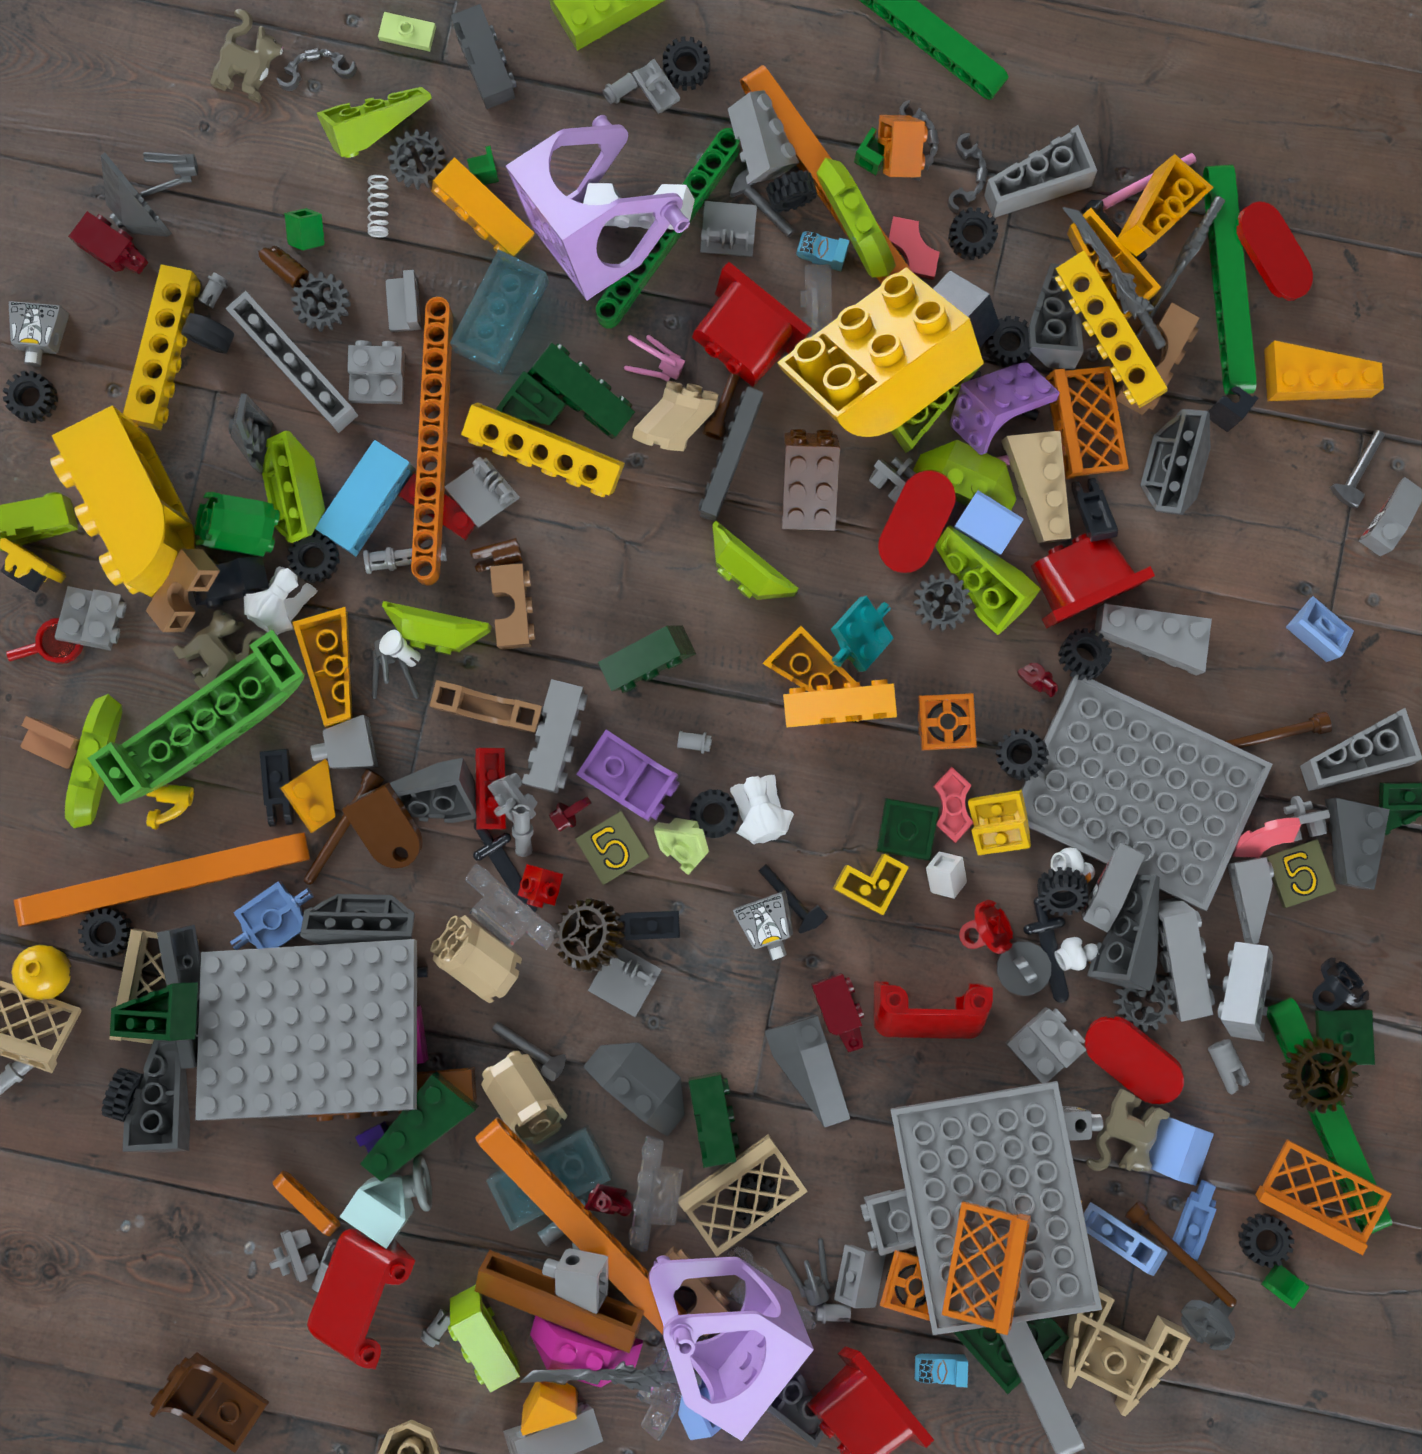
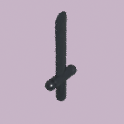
M488 829L476 830L484 846L473 853V858L476 861H481L489 856L523 912L526 914L535 913L538 907L527 904V898L518 896L522 878L502 848L511 841V835L503 833L493 839Z
M1036 897L1033 903L1038 922L1026 924L1023 931L1027 935L1038 933L1041 948L1047 953L1051 962L1049 982L1055 1001L1063 1003L1067 1001L1069 992L1064 971L1057 963L1054 952L1058 950L1054 929L1065 926L1066 921L1063 917L1048 919L1047 911L1042 909V906L1039 905L1038 897Z

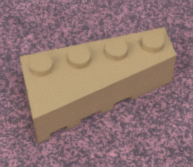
M1052 431L1006 436L1001 442L1004 450H1006L1011 470L1014 472L1018 483V490L1024 500L1026 512L1037 543L1060 542L1070 539L1061 432Z

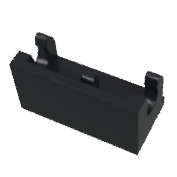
M1233 387L1231 391L1239 396V402L1234 403L1230 398L1222 396L1215 405L1207 410L1210 413V420L1224 431H1230L1244 419L1258 400L1257 396H1251L1243 389Z

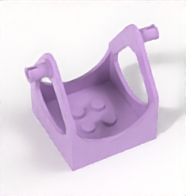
M605 115L596 117L592 127L569 128L556 132L506 165L532 229L586 300H589L640 266L670 224L677 233L686 230L690 224L689 219L681 212L683 200L677 193L621 198L604 205L581 203L584 201L588 183H599L628 139V132L624 126L619 124L612 125ZM598 144L601 149L600 155L577 190L565 196L556 187L551 177L550 161L553 151L561 146ZM653 212L655 217L653 224L628 259L620 264H608L598 258L596 250L597 240L607 221L618 215Z
M665 1255L658 1256L656 1258L658 1263L654 1260L653 1267L649 1273V1281L663 1322L664 1341L684 1403L694 1412L742 1441L814 1350L792 1294L788 1289L738 1257L670 1260ZM736 1275L745 1281V1300L741 1311L678 1315L673 1295L685 1279ZM720 1333L710 1339L696 1342L703 1334ZM693 1367L706 1384L710 1400L700 1394Z

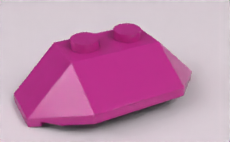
M535 1316L530 1333L547 1370L590 1369L597 1371L600 1369H614L622 1361H625L626 1365H634L635 1367L644 1341L636 1338L630 1353H627L538 1316ZM577 1380L600 1388L611 1382V1380H600L598 1385L585 1380Z

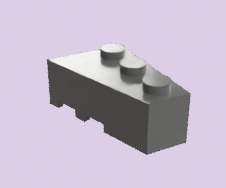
M481 4L452 14L451 18L458 42L486 110L515 99L513 88L517 87L512 72L507 73L504 66L507 64L505 54L502 48H497L495 41L498 39L492 25H488Z
M1340 798L1325 799L1326 808L1328 807L1330 814V824H1328L1329 833L1332 835V857L1336 884L1363 890H1375L1390 809Z

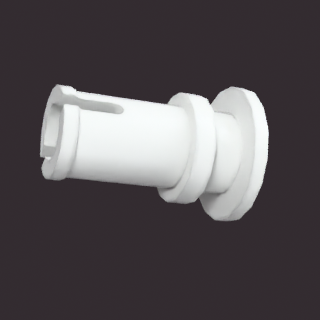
M397 630L387 632L380 641L379 649L381 653L398 657L410 667L416 665L410 657L418 662L421 658V654L407 645L406 640L402 638L401 633Z

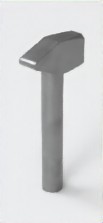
M746 168L736 177L730 191V197L744 193L789 238L795 232V229L777 211L774 212L771 205L753 188L756 183L747 184L746 176L749 175V171Z
M1374 431L1346 484H1334L1330 487L1340 502L1354 509L1358 508L1365 496L1356 486L1385 436L1382 431Z
M500 1022L494 1025L493 1032L544 1065L540 1071L541 1075L551 1081H554L561 1075L565 1066V1054L551 1057Z

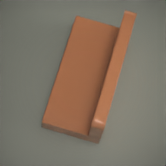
M26 716L21 726L27 728L28 731L21 743V748L61 767L70 769L76 758L80 739L41 720Z

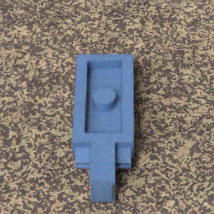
M1202 1179L1196 1193L1191 1191L1187 1198L1173 1236V1240L1196 1261L1199 1259L1217 1210L1215 1208L1216 1201L1212 1199L1216 1186Z

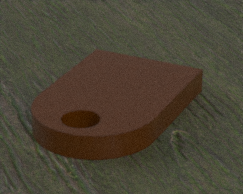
M390 783L345 805L342 809L372 857L380 864L390 868H403L411 864L419 855L422 849L421 832ZM396 847L406 849L408 857H400L396 853Z

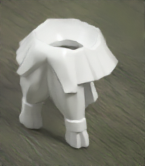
M279 566L276 568L274 576L268 584V589L244 596V614L247 615V618L267 633L274 630L277 635L285 631L294 630L291 623L292 619L299 613L303 605L318 592L311 584L306 583L302 586L301 592L294 598L286 599L288 593L299 586L297 575L290 569Z
M767 775L762 778L759 776L749 777L746 779L745 784H737L730 788V792L735 799L736 805H738L739 814L743 820L742 825L736 832L753 844L776 840L781 835L786 834L794 814L789 810L781 808L777 796L775 775Z

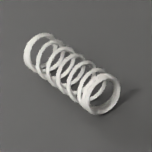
M371 175L367 181L371 186L367 190L370 194L367 199L370 203L367 208L370 214L367 218L371 221L367 226V233L373 237H385L389 234V230L383 226L370 227L373 223L377 225L388 224L386 220L373 221L370 219L371 215H388L386 211L373 212L370 210L371 206H388L386 202L373 203L370 201L371 197L383 199L388 197L385 193L373 194L370 192L371 188L381 190L389 188L385 185L389 179L383 175ZM385 178L386 181L378 182L371 179Z

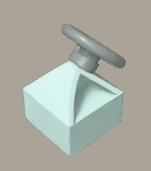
M420 1155L414 1158L413 1175L409 1174L403 1177L401 1175H390L382 1182L376 1177L368 1179L357 1190L340 1218L387 1249L414 1211L411 1197L417 1196L418 1203L423 1211H429L432 1207L431 1180L425 1159Z

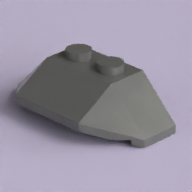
M1182 409L1175 418L1170 420L1153 436L1140 486L1156 512L1183 515L1197 499L1211 449L1210 413L1208 411Z
M336 894L320 902L315 907L304 910L300 935L318 945L412 939L415 913L392 895Z
M639 1042L600 1045L583 1066L607 1092L642 1121L667 1137L685 1116L681 1077Z

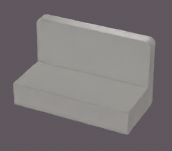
M404 270L403 278L386 280L388 322L391 332L422 330L418 278L414 270Z
M845 1245L834 1300L853 1308H874L877 1303L886 1254L880 1256L878 1251H867L854 1245Z

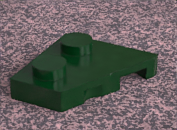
M523 371L495 410L517 419L552 426L567 404L530 374Z
M1380 782L1379 807L1390 809L1385 835L1390 834L1391 830L1401 825H1408L1416 821L1419 816H1422V782Z

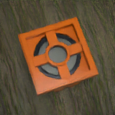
M974 693L918 697V732L921 736V751L977 747Z
M895 1250L890 1269L886 1275V1284L880 1306L930 1321L918 1256Z

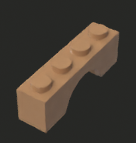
M1174 303L1168 306L1157 324V329L1167 345L1161 348V360L1155 368L1166 386L1173 376V373L1170 372L1174 364L1178 365L1186 353L1183 350L1186 341L1191 343L1199 330L1195 327L1199 317ZM1137 370L1133 371L1129 376V380L1134 384L1141 383L1145 378V374ZM1123 384L1116 400L1143 415L1148 409L1153 410L1161 396L1139 408L1136 403L1133 405L1129 403L1123 391L1127 390V387Z
M436 680L430 702V707L435 710L536 734L539 722L543 718V707L540 705L497 697Z

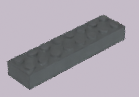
M747 387V390L741 394L740 407L737 406L734 412L735 421H731L728 428L729 437L725 436L722 444L723 452H719L716 460L717 468L714 467L710 475L711 484L707 483L704 491V496L706 497L701 499L698 507L700 517L713 522L717 521L762 403L763 392Z
M189 925L157 932L166 986L172 983L198 982L195 1039L176 1040L181 1069L197 1067L201 957L195 925Z

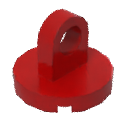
M987 899L977 904L974 911L975 919L967 922L960 929V941L966 948L976 949L987 945L990 950L997 954L1004 953L1012 948L1013 944L1010 943V940L1013 939L1011 924L1005 912L1001 908L997 910L994 906L996 902ZM971 928H975L979 933V939L976 943L969 937Z

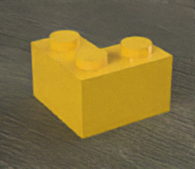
M881 854L870 877L849 865H845L833 890L879 915H884L909 867L886 854Z

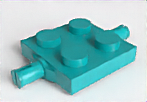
M867 596L859 597L830 629L840 647V651L832 658L834 665L840 667L848 659L858 672L866 671L890 644L894 637L883 621L884 616L891 610L887 603L882 602L875 609Z

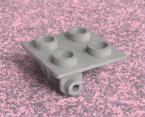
M705 201L700 253L753 257L757 205Z
M481 457L474 460L472 468L444 487L478 528L520 498L487 458L482 459Z
M617 948L615 952L618 958L610 957L611 965L602 966V971H598L588 991L636 1017L662 969L625 948Z

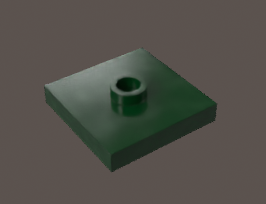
M885 798L876 852L930 861L939 807Z
M1371 1009L1315 1010L1316 1037L1322 1038L1323 1042L1328 1038L1332 1039L1334 1044H1342L1344 1046L1343 1051H1349L1352 1054L1348 1061H1355L1357 1065H1375L1373 1011ZM1319 1053L1323 1062L1332 1059L1327 1053Z

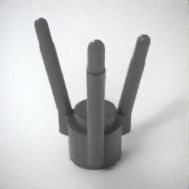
M144 152L143 160L145 162L173 163L175 175L180 174L181 177L142 191L140 195L145 197L182 183L192 182V176H198L195 154L179 155Z
M381 640L374 642L375 650L372 651V699L377 698L379 663L382 664L384 683L388 684V664L396 661L395 657L381 653L379 649ZM397 657L414 698H419L406 663Z
M818 1239L821 1280L819 1276L814 1277L809 1261L805 1260L804 1266L808 1279L804 1281L805 1285H803L781 1246L777 1245L776 1250L799 1288L801 1297H806L810 1306L826 1302L829 1299L827 1290L830 1288L827 1279L823 1239Z

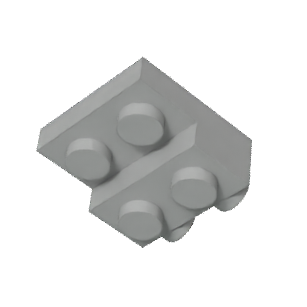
M364 340L356 341L355 345H348L349 402L403 404L405 351L402 346H398V343L393 341H383L382 346H371V342Z
M67 586L55 639L111 651L113 643L117 644L119 640L120 628H117L119 618H124L126 602H123L121 594L96 589L89 591Z
M1047 1007L1043 1008L1006 1042V1045L1041 1084L1047 1083L1061 1069L1067 1068L1086 1051L1082 1045L1085 1042L1084 1038L1075 1029L1071 1032L1064 1025L1067 1021L1066 1018L1056 1008L1053 1011Z
M905 1188L893 1192L888 1190L864 1197L865 1204L860 1205L864 1221H870L872 1231L867 1233L872 1249L877 1248L881 1256L895 1252V1250L900 1251L916 1246Z

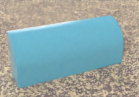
M374 440L315 529L346 551L357 556L415 468L409 461Z

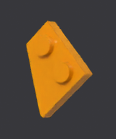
M326 759L280 788L310 833L335 818L329 767Z

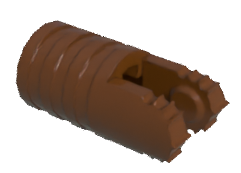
M272 246L270 249L263 248L258 251L260 260L293 289L294 287L299 288L302 286L300 279L306 281L309 271L279 247Z
M517 538L470 551L471 557L474 559L493 556L476 564L475 569L478 573L490 570V566L509 565L523 561Z

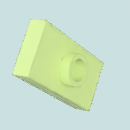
M384 12L378 38L380 41L430 52L436 25L432 22Z

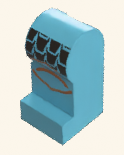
M803 232L796 255L814 264L842 271L850 240L842 238L836 240L814 232Z
M918 1354L915 1356L914 1379L922 1383L956 1385V1387H967L968 1360L965 1354Z

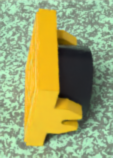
M1 538L0 548L9 553L4 565L0 569L3 574L35 593L38 592L48 578L62 584L66 578L64 572L26 548L6 538Z

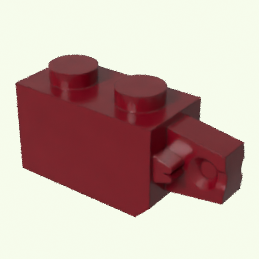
M87 211L68 237L79 248L114 272L123 271L126 268L140 275L147 266L148 261L131 242L133 237L122 229H119L117 232L111 228L112 223L102 215L98 214L95 217Z
M839 973L812 983L811 986L827 1030L836 1036L839 1035L848 1052L864 1047L860 1031L862 1026L860 1019L865 1017L859 1002L856 1004L853 1002L851 993H854L855 990L850 977L844 978V975Z

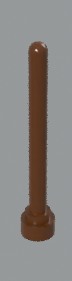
M730 372L715 416L706 422L703 434L715 440H723L726 432L724 419L737 386L739 375Z
M1324 711L1314 714L1306 722L1225 742L1238 748H1244L1310 731L1319 735L1332 731V724L1328 713Z
M366 768L361 776L362 781L360 784L362 786L352 802L357 800L358 796L381 787L385 779L376 772ZM345 814L306 873L304 882L307 885L314 883L351 823Z
M1138 1201L1124 1216L1133 1225L1135 1223L1138 1226L1142 1225L1228 1307L1236 1306V1298L1149 1218L1148 1208L1143 1203Z

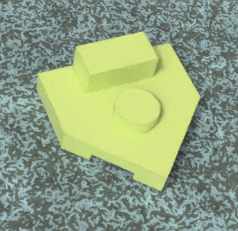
M674 818L670 824L658 822L653 827L660 850L667 857L669 855L674 857L682 865L680 868L688 875L709 852L703 829H699L697 821Z

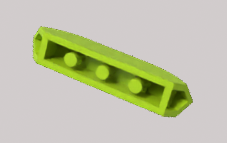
M825 158L817 171L819 183L866 271L872 278L889 276L896 266L892 253L849 171L840 161Z
M109 694L95 699L82 730L65 801V819L73 828L90 825L96 818L104 782L88 760V757L108 743H115L122 716V705Z

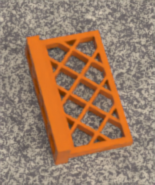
M1110 366L1065 371V368L1055 369L1045 377L1060 392L1057 401L1050 403L1054 431L1061 432L1065 480L1073 479L1076 476L1126 471L1129 469ZM1094 375H1104L1105 386L1102 390L1090 382ZM1075 377L1083 383L1077 393L1069 387L1067 378ZM1085 387H1088L1098 395L1092 404L1080 396ZM1100 398L1109 404L1110 411L1107 415H1104L1095 408ZM1076 401L1088 409L1082 418L1073 413L1072 406ZM1091 412L1102 420L1096 430L1085 422ZM1105 424L1114 431V437L1111 441L1099 433ZM1080 427H1083L1092 434L1087 444L1078 439L1077 431ZM1095 438L1107 446L1101 456L1089 447ZM1110 449L1118 455V465H1112L1104 459ZM1085 452L1097 460L1092 468H1083L1082 456Z
M1287 1139L1263 1186H1259L1255 1195L1259 1202L1363 1255L1368 1247L1366 1242L1392 1194ZM1290 1149L1301 1153L1304 1161L1303 1164L1288 1168L1285 1158ZM1306 1156L1313 1159L1314 1161L1308 1162ZM1282 1164H1284L1285 1169L1280 1170ZM1319 1164L1326 1166L1330 1177L1314 1181L1310 1167ZM1306 1168L1310 1182L1295 1186L1291 1172ZM1332 1170H1334V1171H1336V1172H1338V1173H1340V1174L1333 1175ZM1287 1174L1292 1188L1280 1191L1271 1185L1275 1177ZM1346 1177L1351 1179L1356 1190L1340 1194L1336 1180ZM1332 1182L1336 1196L1321 1200L1316 1186ZM1358 1183L1365 1187L1359 1189ZM1313 1187L1317 1201L1308 1204L1301 1202L1297 1191ZM1374 1191L1382 1195L1377 1205L1366 1208L1361 1194ZM1294 1193L1295 1198L1287 1194ZM1358 1195L1362 1209L1346 1213L1342 1199ZM1339 1201L1343 1214L1335 1217L1326 1215L1323 1205ZM1319 1206L1321 1212L1314 1209L1313 1207ZM1373 1212L1371 1217L1369 1218L1368 1213ZM1364 1214L1367 1224L1363 1232L1360 1233L1351 1227L1348 1218ZM1345 1220L1346 1225L1343 1224V1223H1341V1222H1339V1221Z
M964 1201L961 1203L942 1315L996 1329L997 1333L1008 1335L1013 1322L1031 1216L1021 1213L1017 1215ZM967 1210L978 1212L984 1223L972 1230L965 1220ZM986 1215H990V1216H994V1217H992L991 1219L988 1220V1218L986 1217ZM998 1218L1011 1221L1009 1232L1002 1237H999L991 1224ZM987 1226L996 1240L983 1248L974 1233ZM965 1228L968 1233L963 1236V1230ZM971 1237L979 1251L967 1258L960 1247L963 1240ZM1008 1237L1007 1246H1005L1003 1240ZM999 1244L1005 1253L1003 1261L994 1265L986 1251ZM982 1254L990 1269L978 1276L970 1261ZM960 1256L963 1261L958 1264V1258ZM966 1265L974 1279L962 1286L955 1275L957 1269ZM1003 1266L1002 1274L998 1271V1268ZM994 1272L1000 1285L997 1290L989 1293L981 1279ZM977 1282L986 1297L973 1304L965 1289ZM955 1284L957 1290L953 1292V1286ZM961 1293L969 1306L962 1312L950 1309L951 1298ZM998 1294L997 1302H995L992 1297ZM988 1300L995 1310L994 1319L982 1318L976 1307ZM972 1310V1312L974 1313V1315L967 1314V1313Z

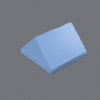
M977 490L954 525V528L999 556L1022 523L1023 518Z
M1314 596L1308 600L1286 626L1291 633L1326 662L1340 658L1344 654L1354 632Z
M1171 1117L1162 1119L1158 1126L1156 1141L1149 1151L1152 1163L1151 1169L1177 1181L1196 1186L1214 1134Z

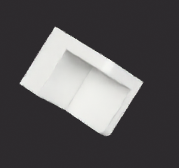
M938 852L926 867L930 891L934 894L955 899L967 883L963 857Z

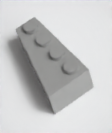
M1077 125L1072 128L1065 136L1057 137L1050 142V145L1040 151L1036 150L1029 154L1028 158L1022 162H1016L988 179L984 197L994 218L1092 187L1097 168L1079 126Z
M1103 604L1097 608L1095 635L1099 636L1102 634L1106 640L1132 648L1141 654L1149 657L1152 656L1164 661L1168 665L1179 667L1197 676L1206 671L1212 619Z
M551 679L542 710L544 719L543 722H539L535 734L537 746L536 748L533 747L528 759L530 773L529 775L524 774L522 783L526 786L558 793L559 788L564 789L568 773L564 772L566 762L571 763L574 753V747L570 746L572 737L578 736L581 721L577 720L579 710L584 711L588 695L584 694L583 687Z
M1403 708L1302 764L1300 768L1308 791L1407 767L1422 760V755L1406 708Z
M1175 897L1159 901L1158 942L1163 947V951L1159 953V958L1166 973L1169 972V976L1165 977L1167 990L1172 989V993L1168 995L1169 999L1175 1001L1171 1005L1173 1014L1183 1022L1213 1015L1212 1005L1215 1004L1212 990L1208 987L1207 979H1210V970L1207 963H1204L1203 953H1206V946L1199 933V927L1202 926L1200 914L1183 900Z

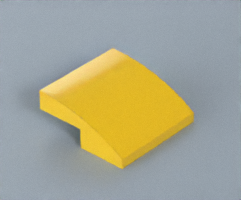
M1022 790L974 797L968 800L974 825L971 831L978 855L1031 847L1028 817Z

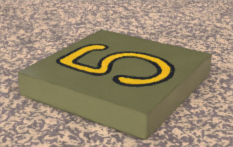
M622 811L575 839L603 885L649 858L648 853Z
M1318 839L1265 856L1267 861L1272 864L1274 870L1272 880L1283 908H1288L1336 891Z

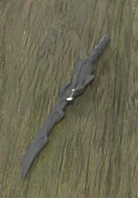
M1215 197L1206 215L1201 220L1202 222H1200L1197 228L1195 227L1187 238L1176 259L1172 274L1166 280L1162 290L1152 304L1155 310L1148 311L1151 318H1153L1171 290L1177 277L1200 250L1207 237L1206 233L1209 231V226H1211L1217 213L1225 203L1222 197ZM1142 324L1135 333L1138 339L1145 329Z
M1063 207L1064 211L1076 224L1083 242L1091 244L1098 254L1102 269H1108L1113 276L1111 282L1115 284L1117 289V299H1120L1124 315L1129 311L1134 319L1138 316L1157 350L1167 345L1153 319L1149 316L1148 311L1155 310L1154 306L1150 304V301L1139 297L1135 292L1134 275L1121 271L1116 261L1079 210Z
M622 1361L614 1369H600L597 1371L590 1369L533 1370L520 1383L546 1381L565 1385L569 1380H585L591 1384L598 1385L600 1380H611L614 1385L620 1383L632 1390L636 1388L651 1393L650 1387H661L659 1382L678 1384L674 1371L666 1372L662 1370L665 1362L653 1363L644 1370H637L634 1368V1365H626L625 1361ZM695 1373L697 1384L701 1385L702 1378L698 1373Z

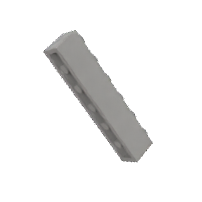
M246 291L226 307V310L338 433L358 417L353 407Z

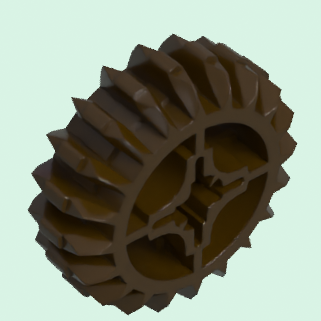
M586 898L585 901L577 900L576 906L568 905L569 913H560L563 918L562 923H555L560 928L559 932L553 934L556 938H559V941L554 944L557 949H560L557 955L564 959L563 963L576 971L590 973L593 970L602 971L603 965H611L610 957L618 958L615 952L616 949L623 948L622 944L619 943V939L626 936L620 932L625 926L623 922L618 921L621 915L614 911L615 908L612 905L606 904L605 901L600 899ZM593 915H598L602 922L601 925H597L596 921L593 920ZM577 946H582L586 956H582L579 953Z
M1315 1037L1313 1042L1310 1039H1304V1047L1300 1044H1295L1294 1049L1297 1053H1286L1291 1061L1290 1063H1282L1283 1067L1288 1068V1072L1282 1073L1281 1077L1289 1079L1283 1085L1284 1089L1292 1090L1289 1093V1098L1297 1099L1299 1107L1303 1108L1306 1106L1310 1112H1314L1317 1109L1322 1114L1326 1113L1327 1108L1332 1112L1337 1111V1104L1342 1107L1347 1106L1344 1097L1350 1099L1354 1097L1349 1090L1350 1088H1358V1084L1352 1082V1079L1360 1076L1358 1072L1351 1070L1357 1065L1355 1061H1348L1352 1054L1349 1051H1343L1344 1046L1342 1044H1334L1333 1040L1328 1038L1324 1042L1320 1037ZM1318 1053H1327L1332 1059L1319 1063L1313 1060L1312 1056ZM1304 1066L1306 1069L1305 1076L1301 1079V1072ZM1338 1072L1339 1075H1338V1081H1337V1084H1336L1334 1078H1335L1336 1073ZM1318 1087L1328 1092L1327 1095L1322 1097H1312L1307 1093L1311 1089L1315 1090Z

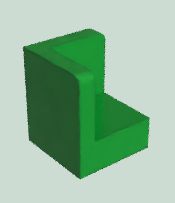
M872 127L856 151L854 163L876 176L883 166L885 146L878 143V139L875 138L877 129Z
M485 146L486 155L467 159L469 171L484 185L499 182L491 146Z
M308 208L284 213L288 245L302 251L324 245L321 213Z
M1274 1265V1268L1271 1269L1261 1283L1262 1286L1293 1309L1309 1289V1285L1297 1278L1282 1265Z

